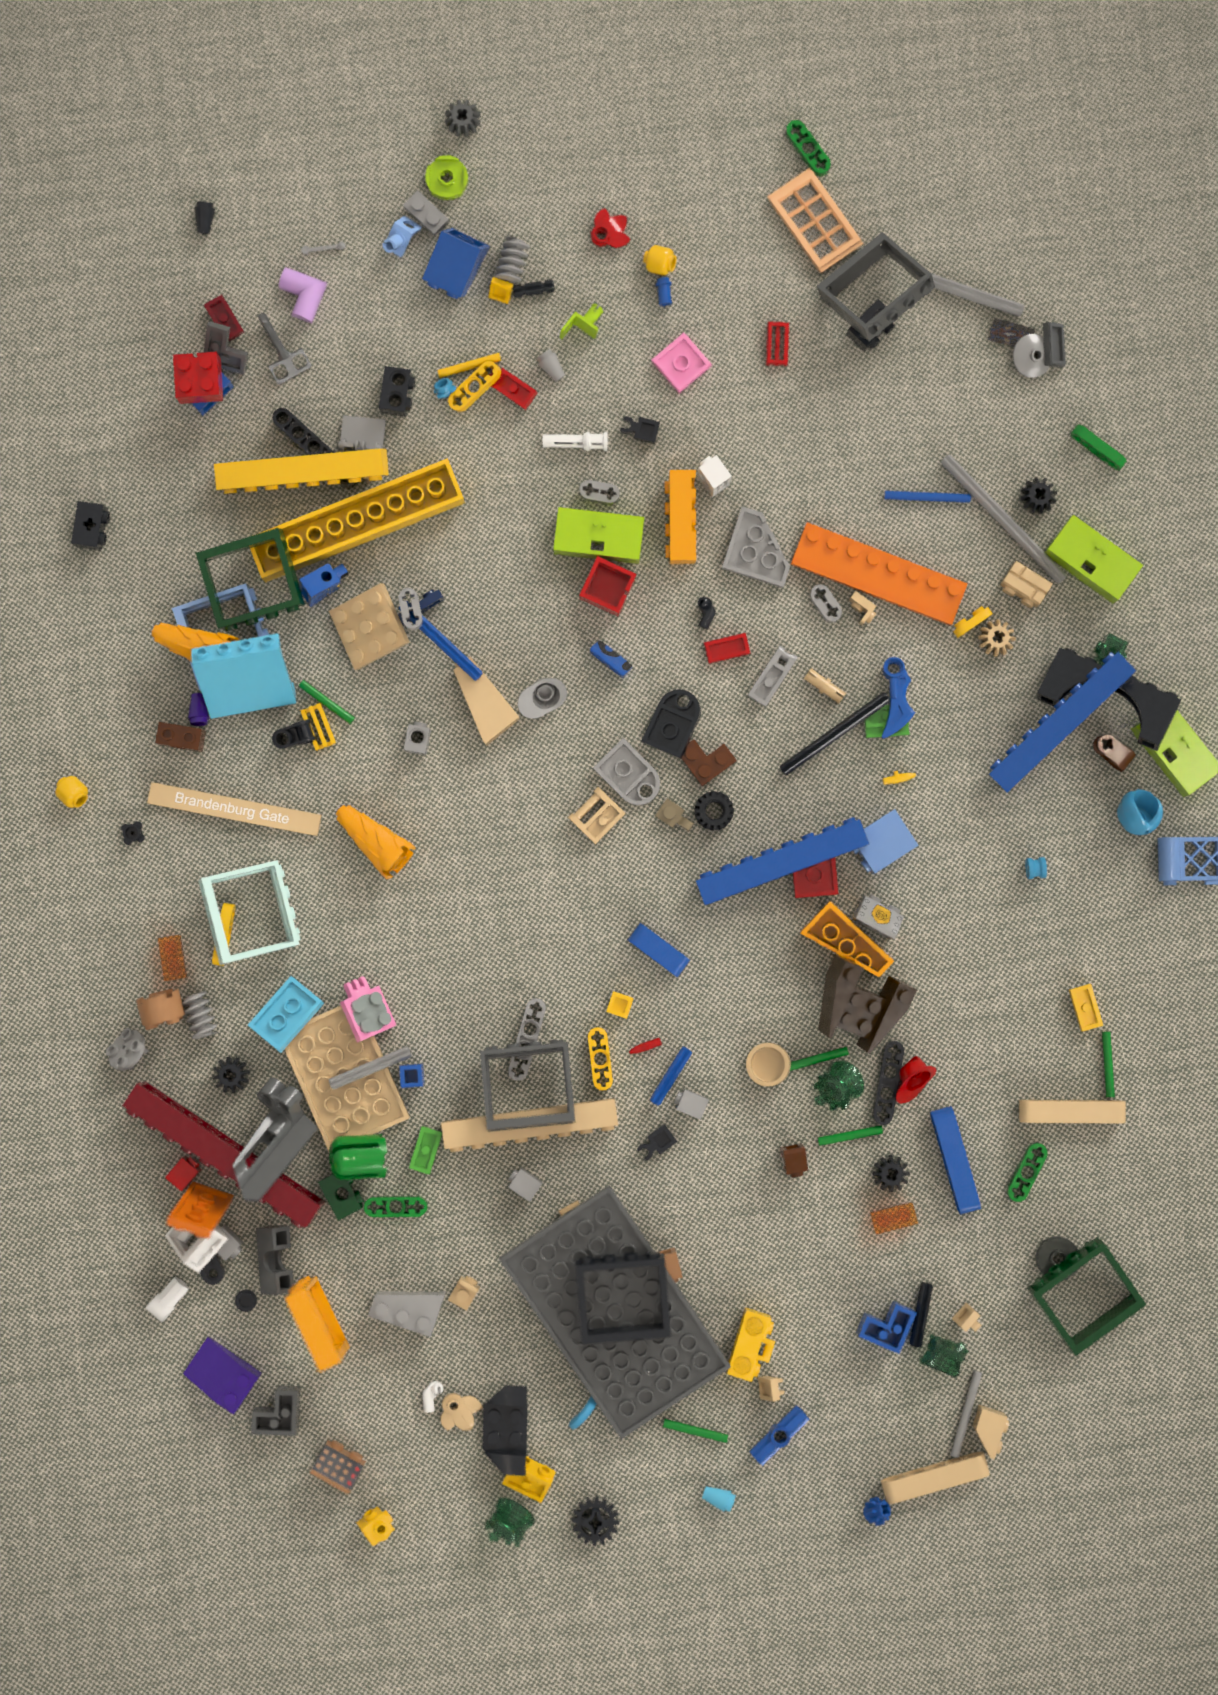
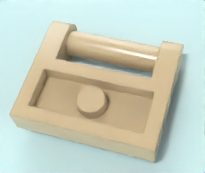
M597 787L594 790V794L574 814L571 813L568 818L596 845L626 813ZM602 799L605 804L585 824L582 823L580 820Z

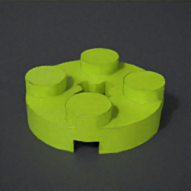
M443 155L437 157L431 165L429 164L426 169L425 180L430 193L434 197L442 200H452L464 194L468 185V172L465 165L454 156ZM445 173H449L450 177H453L447 183L441 180Z

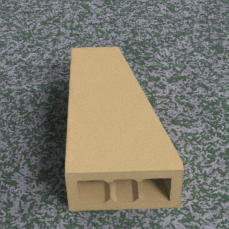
M469 657L468 659L471 660L479 668V666L474 662V660L471 657ZM455 664L454 673L481 738L487 746L520 720V717L484 673L477 681H474L462 668Z

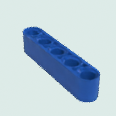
M952 1106L931 1111L932 1124L958 1213L962 1215L980 1210L979 1196Z

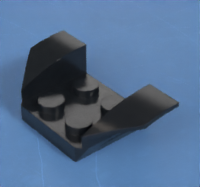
M506 1385L483 1404V1450L504 1475L526 1476L527 1386Z

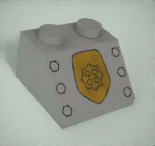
M871 894L869 897L863 896L851 919L889 940L895 939L904 918L900 914L901 910L892 905L886 907L880 904L882 900Z

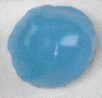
M1137 789L1126 793L1122 797L1117 808V816L1122 827L1127 832L1133 835H1146L1153 832L1160 825L1163 817V806L1160 800L1150 791Z

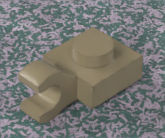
M668 798L655 815L656 818L671 828L677 823L689 832L694 823L682 816L685 810Z

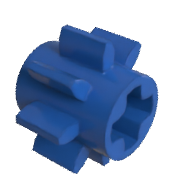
M879 1497L870 1498V1502L865 1503L863 1510L865 1519L870 1524L875 1523V1526L884 1525L885 1521L889 1520L891 1514L889 1504L885 1499L880 1500Z

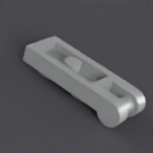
M780 645L747 696L766 707L798 656L787 653L785 648ZM779 658L787 662L784 667L777 663Z

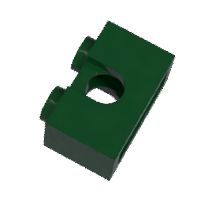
M331 1174L320 1180L318 1184L337 1220L340 1221L364 1207L362 1204L364 1198L359 1190H354L352 1186L354 1179L339 1180ZM341 1187L346 1188L349 1193L348 1198H340L337 1193L338 1189Z

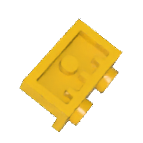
M526 1456V1476L505 1475L502 1484L542 1503L556 1472L548 1466Z

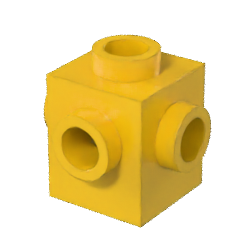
M378 1507L366 1511L363 1518L356 1522L372 1546L386 1540L391 1532L395 1530L391 1525L393 1519L386 1510L382 1512Z

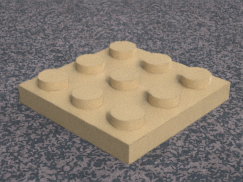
M384 583L372 587L329 611L354 670H359L410 643Z

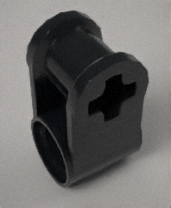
M311 719L302 720L291 726L278 729L272 736L273 744L277 748L284 749L316 741L317 738L313 736L310 726ZM284 733L288 736V742L286 744H284L282 741V736Z

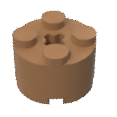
M176 988L174 991L173 989L149 994L147 999L143 997L136 999L142 1026H145L146 1030L156 1028L163 1022H166L167 1025L174 1024L184 1018L185 1010L182 1005L179 988Z

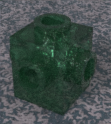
M1107 634L1095 646L1093 651L1096 653L1094 660L1103 666L1105 664L1102 660L1111 652L1114 655L1119 652L1126 658L1127 654L1124 652L1129 642L1113 634Z

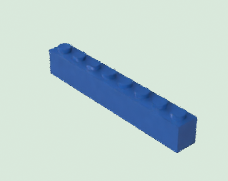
M1111 652L1104 658L1102 662L1105 665L1099 670L1095 667L1086 676L1089 679L1083 685L1078 683L1070 691L1072 696L1067 701L1062 698L1054 706L1056 711L1051 716L1046 713L1038 721L1040 726L1035 731L1032 729L1027 731L1021 737L1024 741L1019 746L1014 744L1005 752L1008 756L1003 761L998 759L990 767L992 772L989 775L1007 793L1136 672L1134 667L1119 652L1115 655Z
M855 817L842 821L843 826L837 828L834 825L823 828V833L815 836L814 833L802 836V841L795 844L791 840L781 844L782 848L774 851L773 848L760 852L761 856L755 859L751 855L741 859V864L733 866L730 863L720 867L721 871L715 874L712 871H708L699 875L701 879L696 880L704 904L709 905L869 845L861 820H855Z

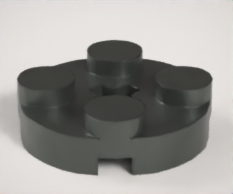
M1054 1236L1043 1240L1036 1253V1263L1040 1272L1045 1275L1053 1265H1056L1053 1256H1056L1057 1253H1060L1064 1260H1066V1257L1071 1252L1078 1251L1076 1245L1069 1239L1061 1236ZM1072 1273L1062 1281L1068 1280L1071 1276H1073L1074 1273Z

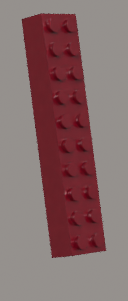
M148 1082L137 1083L122 1105L126 1108L125 1112L134 1118L140 1117L145 1121L143 1124L151 1130L155 1131V1129L161 1131L163 1133L162 1137L167 1141L179 1143L181 1145L180 1149L189 1155L194 1153L199 1157L198 1161L207 1167L213 1166L218 1170V1175L225 1179L231 1178L236 1182L235 1186L240 1189L232 1164L244 1147ZM251 1153L245 1160L248 1169L258 1158L254 1153ZM282 1173L259 1202L262 1204L267 1202L273 1206L272 1210L280 1216L285 1214L291 1218L290 1222L296 1227L301 1228L303 1226L307 1228L326 1201Z

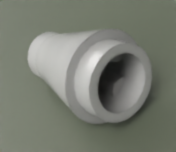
M548 349L536 358L539 362L538 365L555 382L566 375L556 353H553L551 349Z

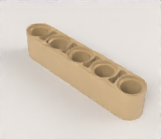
M1019 1100V1122L1126 1123V1101Z
M974 1452L959 1458H953L887 1477L881 1480V1485L886 1502L888 1504H895L985 1478L990 1475L984 1452Z

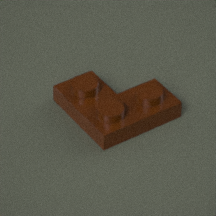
M695 739L689 742L682 757V761L702 787L737 762L725 744L706 756Z

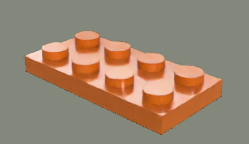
M193 1181L168 1216L166 1224L176 1230L194 1233L195 1236L200 1238H210L231 1205L234 1195Z

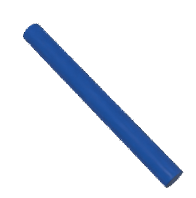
M884 491V499L970 503L971 494Z

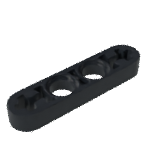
M898 1041L887 1042L883 1049L872 1112L873 1119L881 1125L889 1124L894 1114L896 1093L900 1080L899 1072L902 1068L904 1047ZM893 1044H896V1048L900 1049V1052L895 1053L894 1060H898V1064L886 1062V1058L891 1059L892 1053L888 1052V1049L892 1048ZM887 1066L895 1067L896 1075L893 1078L885 1076L884 1070ZM885 1087H889L892 1090V1097L888 1100L883 1099L880 1095L881 1090ZM879 1101L891 1103L890 1107H885L888 1118L885 1117L883 1121H880V1117L877 1116V1113L881 1112L883 1105H878Z

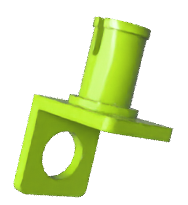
M593 303L584 316L575 311L561 329L559 338L563 339L573 325H575L595 339L599 328L594 323L604 313L603 309L600 306L596 309L598 305Z

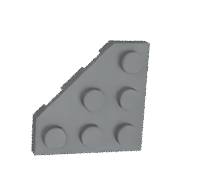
M742 506L722 569L783 588L790 565L787 559H785L763 513Z

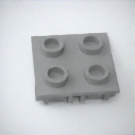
M343 415L341 440L338 443L339 452L383 449L386 419Z

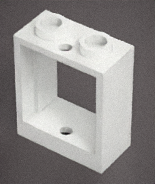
M217 1225L210 1238L199 1237L189 1249L186 1242L194 1233L176 1230L172 1227L165 1235L183 1264L198 1273L228 1240L219 1225Z

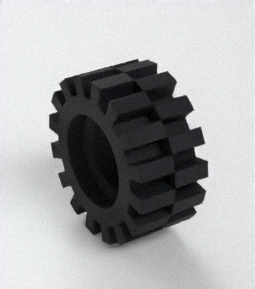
M707 792L696 802L694 809L695 818L705 829L711 831L720 830L726 827L733 818V803L722 792ZM718 803L722 807L723 812L720 818L711 819L706 815L708 804Z

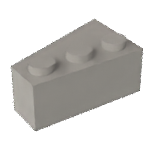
M377 1291L368 1316L431 1337L446 1291Z

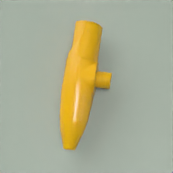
M893 771L894 775L883 778V784L888 785L908 781L916 777V774H898V771Z

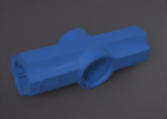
M795 1405L778 1423L771 1426L769 1432L749 1452L763 1466L781 1447L789 1443L790 1439L810 1418L800 1407ZM779 1430L785 1432V1437L781 1440L774 1438L775 1432Z

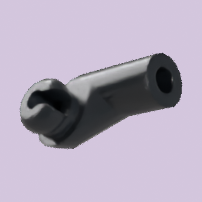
M703 596L697 602L703 614L698 626L708 630L716 610L712 601Z

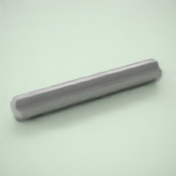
M408 1047L394 1051L330 1078L329 1084L333 1090L410 1058L412 1056L411 1051Z

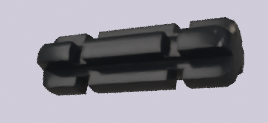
M552 279L544 280L543 283L537 281L525 283L524 286H521V284L513 286L515 298L523 297V295L543 294L544 291L546 293L555 291Z

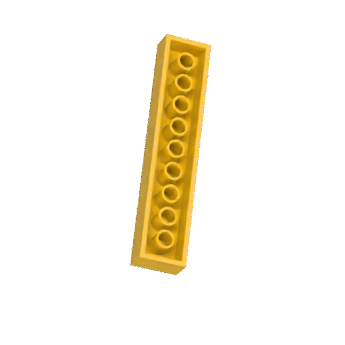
M447 458L266 531L275 528L283 529L296 571L465 504V501ZM275 541L250 548L260 576L265 583L285 575Z

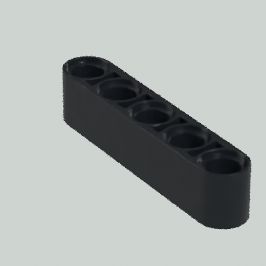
M278 408L274 411L272 419L277 429L306 455L335 453L289 410ZM281 416L289 417L285 424L278 423ZM297 430L304 431L303 437L299 439L295 438L294 434ZM312 445H320V450L318 452H310V447ZM340 480L341 484H339L344 489H351L356 485V483L343 482L342 480Z

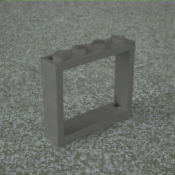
M883 232L817 285L820 298L868 341L878 336L882 330L895 322L899 316L908 309H911L916 302L935 288L932 274ZM887 254L918 281L865 324L835 296Z
M555 1039L550 1040V1044H541L540 1041L529 1042L528 1046L520 1047V1044L506 1045L507 1048L498 1049V1046L486 1047L484 1051H480L488 1132L576 1123L568 1042ZM562 1052L568 1113L494 1120L489 1060Z

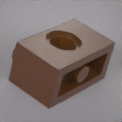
M159 722L155 743L160 746L203 752L206 731L200 728Z

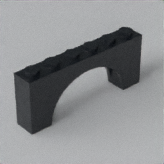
M1059 648L1037 692V699L1055 706L1062 698L1070 694V691L1078 683L1081 685L1089 680L1086 676L1095 667L1099 670L1102 665L1097 664V661L1093 658L1078 656L1072 649L1065 648L1064 650ZM1131 676L1115 692L1124 697L1133 706L1138 715L1140 735L1137 743L1158 752L1180 706L1181 699L1172 692L1166 691L1165 693L1158 690L1157 686L1151 683L1144 684L1137 681L1136 677Z

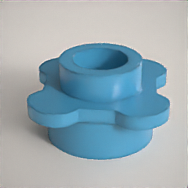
M443 378L435 383L433 391L437 394L438 399L447 398L456 390V386H453V382L448 378Z

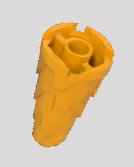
M160 623L155 625L152 630V637H154L156 643L188 659L190 662H192L191 649L239 641V638L232 635L196 630L182 625L175 626Z
M343 805L336 812V820L384 878H392L393 876L390 872L393 870L398 873L414 854L410 850H415V846L411 842L399 837L393 831L377 823L366 814L359 812L351 805L347 807Z

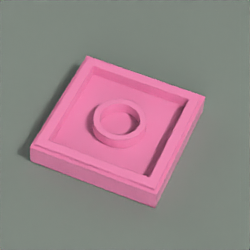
M685 333L681 334L651 360L678 393H681L712 367V364Z

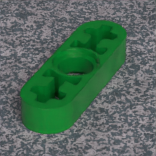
M799 120L791 121L786 129L787 139L816 176H825L831 166L829 157L803 122ZM793 127L794 129H800V137L796 133L791 134ZM810 143L814 146V151L812 153H805L802 146ZM817 153H819L817 155V160L819 161V163H825L824 169H822L821 167L816 168L817 161L814 157Z
M1077 424L1070 433L1075 441L1113 469L1120 471L1126 464L1127 460L1122 454L1086 427Z
M1035 1142L1027 1147L1007 1187V1195L1011 1200L1022 1202L1027 1198L1048 1155L1044 1145ZM1040 1147L1042 1155L1041 1157L1036 1156L1034 1162L1038 1163L1037 1166L1026 1162L1027 1158L1033 1159L1034 1154L1032 1150ZM1030 1166L1033 1169V1174L1030 1178H1024L1021 1175L1023 1167ZM1017 1178L1024 1182H1028L1027 1186L1022 1184L1020 1190L1023 1192L1022 1195H1017L1015 1198V1193L1012 1192V1189L1018 1188L1020 1185V1182L1016 1181Z
M373 1196L364 1204V1211L370 1217H420L428 1209L426 1199L421 1196ZM383 1200H387V1213H383L384 1208L377 1209L376 1213H373V1210L368 1208V1205H371L373 1201H376V1205H384ZM397 1200L402 1204L400 1212L394 1213L391 1211L390 1203ZM405 1200H409L408 1205H414L418 1200L421 1205H424V1208H421L420 1212H416L415 1208H409V1213H405Z

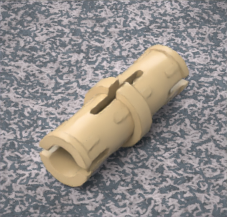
M813 668L804 677V680L819 689V693L826 694L836 701L837 704L846 695V692L831 683V679L824 678L814 671Z

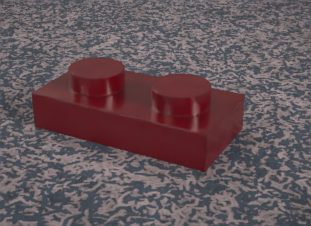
M222 294L204 304L214 323L230 327L228 342L245 333Z

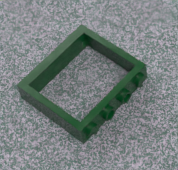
M275 528L196 553L218 629H225L226 632L237 630V625L246 623V626L259 623L258 619L266 617L267 620L277 618L280 612L287 610V613H293L300 610V606L305 605L283 529ZM275 541L292 600L225 620L208 561Z
M1098 1237L1091 1242H1085L1084 1247L1078 1251L1071 1252L1066 1257V1260L1060 1264L1053 1265L1048 1270V1273L1034 1279L1035 1282L1027 1287L1034 1300L1075 1356L1147 1305L1108 1247ZM1102 1252L1130 1295L1076 1335L1070 1337L1042 1295Z

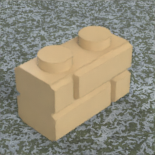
M1015 561L1000 583V586L1003 587L1002 591L1012 597L1016 595L1021 598L1023 605L1029 608L1033 606L1037 608L1053 583L1018 561Z

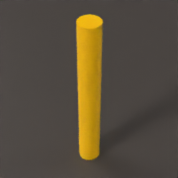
M496 353L437 371L439 378L478 368L486 361L500 362L501 358L500 354Z

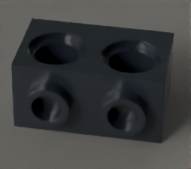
M877 299L860 319L866 324L886 306ZM894 322L891 323L870 341L862 338L860 333L852 326L848 329L846 335L865 352L868 348L873 350L881 341L879 337L883 333L889 334L896 325Z
M385 366L379 402L380 413L406 417L407 411H411L412 398H409L410 390H414L415 377H412L410 369ZM398 377L405 379V382L400 386L394 384V380ZM395 398L402 400L401 404L397 407L390 405L391 401Z

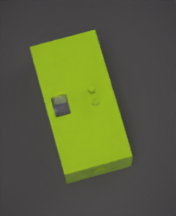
M558 507L554 555L596 559L599 556L607 561L639 564L644 517Z
M1072 515L1045 550V553L1055 563L1112 604L1120 599L1144 566L1075 515Z
M1178 710L1158 752L1143 745L1182 797L1191 795L1218 774V761ZM1140 722L1130 729L1137 739L1140 735Z

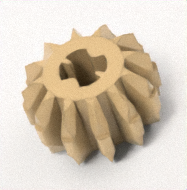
M996 620L995 624L989 621L987 628L982 627L980 629L983 634L979 635L978 639L984 640V642L979 646L980 648L988 647L985 651L986 654L993 650V656L997 657L999 651L1002 655L1007 654L1006 649L1011 650L1013 648L1010 642H1014L1016 638L1009 635L1014 632V629L1012 628L1007 631V622L1001 626L1000 620ZM995 634L996 636L1000 635L1001 637L999 643L998 640L994 642L992 639L995 636Z

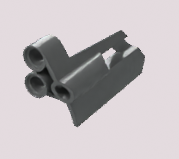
M271 1077L257 1093L258 1099L271 1111L232 1164L244 1201H260L318 1130V1127L309 1120L301 1109L300 1101L303 1099L300 1091L292 1086L286 1088L281 1081L274 1077ZM260 1142L266 1143L268 1145L267 1148L248 1169L245 1161Z

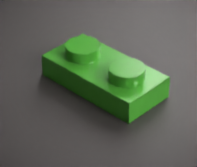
M425 1126L421 1127L409 1165L410 1169L430 1175L443 1134L441 1131Z

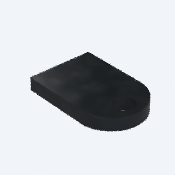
M681 689L665 694L661 698L641 742L682 759L701 717V706L697 698L692 693ZM683 696L688 697L689 704L685 707H680L678 700Z

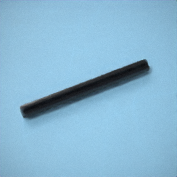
M882 692L781 764V771L785 775L790 774L890 702L887 694Z

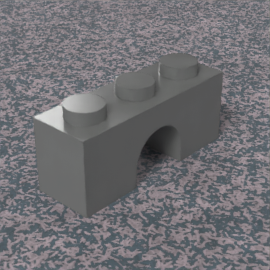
M271 1225L256 1228L261 1294L281 1295L289 1293L288 1290L294 1286L293 1270L284 1267L281 1253L283 1249L291 1248L290 1226Z

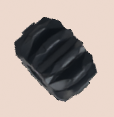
M1035 477L1033 483L1028 480L1025 483L1026 487L1020 490L1024 494L1020 497V501H1026L1023 508L1026 509L1030 506L1031 514L1036 509L1039 514H1043L1044 509L1049 511L1051 509L1050 504L1056 503V499L1053 496L1057 494V491L1050 490L1054 484L1050 483L1047 486L1046 478L1039 482V479ZM1041 493V498L1036 499L1035 495Z
M231 1056L226 1057V1063L223 1060L218 1061L221 1068H213L219 1075H215L212 1078L213 1080H220L216 1087L219 1088L224 1085V1093L229 1088L232 1093H236V1086L243 1090L244 1085L242 1082H249V1079L244 1077V1075L250 1074V1070L243 1071L242 1068L247 1063L243 1062L238 1065L239 1057H236L232 1062ZM229 1069H231V1072L236 1073L233 1081L231 1077H227V1073L230 1072Z
M888 1155V1162L884 1157H880V1161L883 1164H874L879 1171H873L872 1175L880 1176L874 1182L875 1184L882 1183L881 1190H885L888 1186L889 1192H893L894 1185L898 1190H901L902 1186L899 1183H908L903 1176H909L910 1172L902 1171L908 1165L907 1163L900 1164L902 1158L899 1156L894 1161L893 1155ZM888 1169L896 1170L893 1173L894 1178L886 1177L889 1174Z

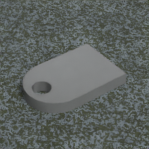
M624 738L593 767L607 784L629 804L645 805L651 802L659 792L660 779L658 773ZM648 785L651 787L652 795L645 798L641 796L640 788L642 786Z

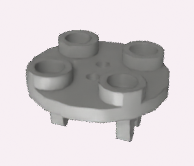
M126 1028L114 1043L107 1048L106 1055L109 1057V1063L113 1068L118 1071H125L128 1069L132 1070L143 1053L147 1054L149 1050L145 1048V1038L141 1033Z

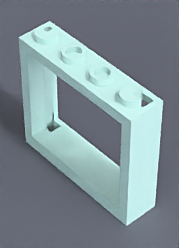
M278 860L198 880L220 965L299 945L300 931L294 925L295 911L293 907L289 906L288 898H290L288 886H284L282 878L285 877V874ZM269 871L287 941L230 955L212 884Z

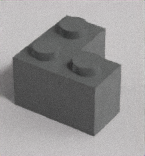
M278 1386L275 1390L274 1407H256L252 1411L251 1434L296 1436L299 1431L301 1386Z

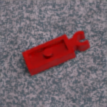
M504 368L501 369L500 378L491 386L525 411L538 394L535 389Z

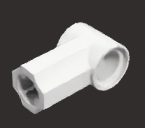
M175 1276L165 1289L153 1298L146 1309L160 1322H163L175 1309L174 1306L187 1293L189 1287L184 1281Z

